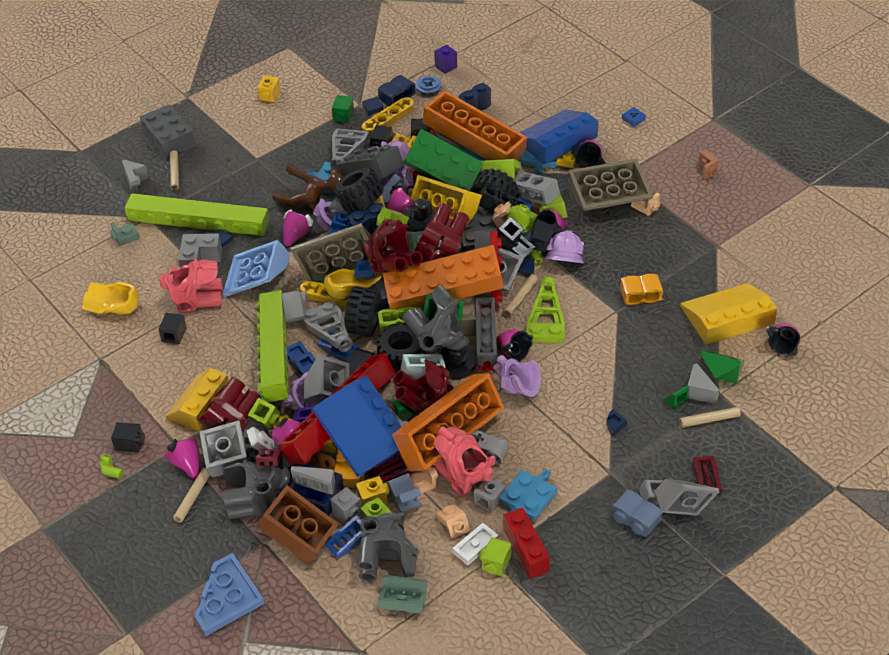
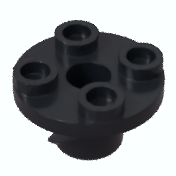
M420 198L414 201L413 206L404 209L402 214L409 217L406 224L410 226L409 230L417 232L425 230L427 224L431 222L435 211L427 199Z
M464 346L461 350H452L446 347L440 352L445 363V369L449 371V375L454 379L463 378V376L470 374L477 366V356L467 346Z

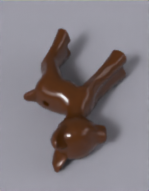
M288 163L286 166L288 174L307 183L305 192L294 197L274 192L272 198L276 203L292 207L299 205L308 206L314 212L315 205L322 191L329 190L334 192L336 184L344 176L339 173L338 169H332L330 177L327 180H322L306 174Z

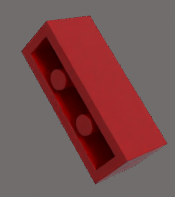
M522 507L503 514V530L529 579L550 572V556L524 508Z

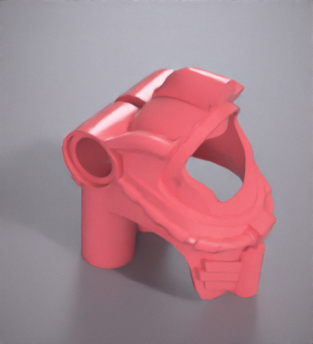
M194 259L188 265H183L179 269L171 267V271L166 275L161 274L159 276L161 287L169 290L171 300L177 305V310L181 313H190L199 307L222 306V278H216L218 273V263L216 261L207 259L198 261V259Z
M442 426L434 440V445L442 457L432 464L431 467H434L439 475L449 481L452 489L463 497L477 485V482H489L492 479V466L495 464V456L487 457L474 436L468 435L465 431L455 427L445 428ZM472 448L471 453H468L466 450Z

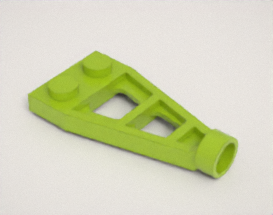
M552 277L542 278L540 291L527 320L526 332L529 335H533V342L564 343L565 321L555 289L556 280ZM542 300L553 301V307H541ZM540 315H553L555 323H540L537 321Z

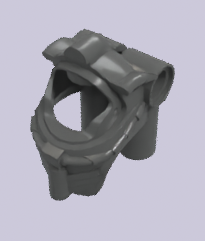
M443 285L438 286L432 291V297L438 309L436 316L432 320L427 317L420 307L417 309L411 308L401 317L416 335L420 347L425 351L443 349L445 347L452 350H461L469 343V340L464 338V333L458 328L457 305L459 302L451 299L452 296Z
M247 460L223 467L222 471L225 480L230 485L244 486L222 491L229 519L252 515L263 516L282 492V488L289 484L290 470L288 468L281 470L273 466V464L270 467L256 466V464Z
M384 513L376 517L367 516L362 519L360 523L362 534L357 567L360 569L359 578L368 582L376 580L380 560L400 562L403 565L404 577L415 576L416 558L419 550L405 537L404 513Z

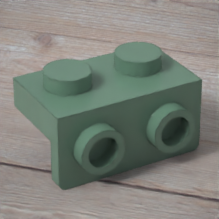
M384 575L382 590L378 598V608L390 611H406L412 614L422 613L426 601L427 581Z

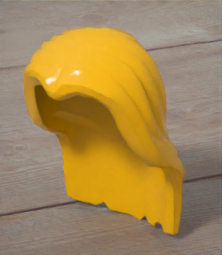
M342 268L326 275L324 286L328 294L333 298L346 299L355 286L372 287L383 277L382 272L374 273V277L356 280L354 276L355 270Z
M121 281L110 285L91 282L87 288L88 291L85 292L82 299L83 310L96 314L111 312L124 315L136 310L139 303V293L135 286Z

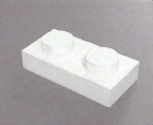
M255 427L247 430L251 446L259 452L261 449H280L264 431H259Z
M482 523L452 548L453 554L468 566L480 556L482 548L487 547L491 537L498 539V534Z

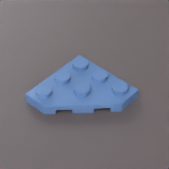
M233 553L213 563L210 578L206 582L201 596L202 600L199 608L196 609L194 617L204 635L208 636L265 604L263 597Z

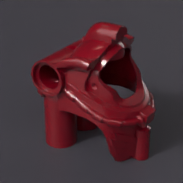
M444 203L438 205L431 222L427 224L415 248V251L421 252L423 262L456 254L462 242L461 236L469 221V217L465 213L456 212L453 219L449 217L452 213V208Z
M386 219L383 220L374 234L369 235L370 239L368 242L363 243L374 273L377 274L384 271L403 272L407 265L419 266L422 263L423 256L421 252L409 249L406 228L410 226L402 224L399 220Z
M426 359L424 360L425 374L420 378L415 379L402 370L398 371L393 378V384L399 387L395 391L394 399L413 410L416 416L454 389L448 380L450 377L449 371L442 365H437Z
M232 377L226 385L210 398L209 405L204 413L197 418V421L202 424L203 430L217 427L225 418L226 420L222 425L240 421L243 432L248 423L249 412L257 399L262 397L252 389H248L243 394L242 390L245 384L239 379Z

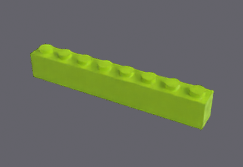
M132 193L125 206L127 220L134 222L214 231L224 230L225 232L264 236L269 224L267 208Z
M282 290L260 293L259 301L256 302L258 310L257 320L259 323L257 324L259 334L257 335L259 345L257 347L259 357L257 359L259 371H257L259 379L258 391L259 395H263L266 402L289 399L287 332Z

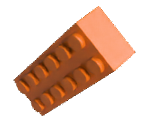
M446 90L424 107V124L486 160H517L525 153L527 137Z
M494 245L421 263L419 266H408L403 272L388 271L383 273L390 309L396 310L406 306L423 309L426 294H432V291L440 285H443L448 293L456 299H463L504 288Z
M473 374L393 433L392 437L408 471H425L442 457L434 445V440L442 426L445 428L455 427L471 435L505 408L490 374Z

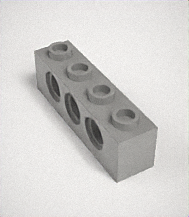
M515 170L514 182H516V187L518 188L517 199L520 197L526 201L547 206L560 195L557 179Z

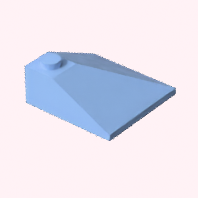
M279 240L234 255L222 295L227 297L270 282L287 267L290 253Z

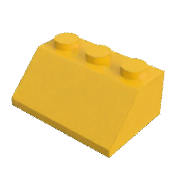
M212 368L197 374L167 413L166 419L200 432L202 424L197 421V418L204 413L209 405L210 398L229 382L228 374Z

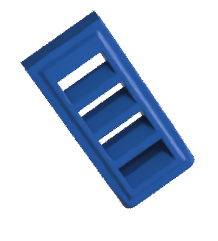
M357 515L324 543L337 559L354 549L361 542L362 532L360 523L362 520ZM349 533L354 535L352 539L348 536ZM345 538L348 542L344 544L341 539ZM337 542L342 548L338 550L333 544Z

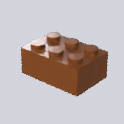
M286 485L256 526L309 564L339 523Z

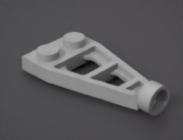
M336 129L332 135L333 159L330 163L331 168L340 171L336 161L341 162L344 160L343 157L355 154V150L363 148L369 139V131Z
M334 301L326 302L321 306L305 311V319L301 321L308 330L341 352H347L352 348L353 342L345 329L341 309ZM332 319L335 320L334 323L324 327L319 325ZM340 330L339 333L334 334L332 336L329 334L334 331Z

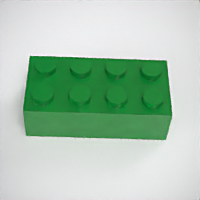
M423 129L418 133L403 161L404 165L432 180L467 191L471 189L484 164Z

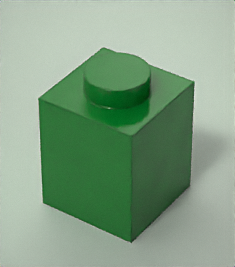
M337 95L332 105L333 121L349 122L354 111L353 97Z

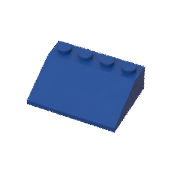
M563 110L519 133L527 137L526 150L543 164H546L571 151L572 147H577L586 140L597 138L598 120L587 112Z
M367 376L350 383L312 408V411L357 477L400 454L392 434L402 426Z

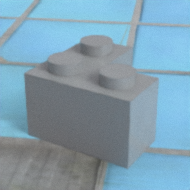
M183 234L178 259L180 268L183 265H188L194 259H198V261L207 259L220 262L222 246L219 234Z

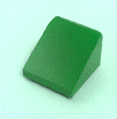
M686 385L664 398V401L672 409L688 400L689 386Z
M394 395L392 396L393 409L402 421L415 415L413 410L396 401Z

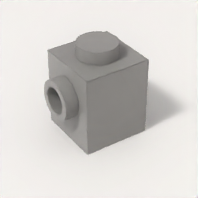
M347 487L330 499L332 514L344 525L355 515L358 517L361 515V500Z

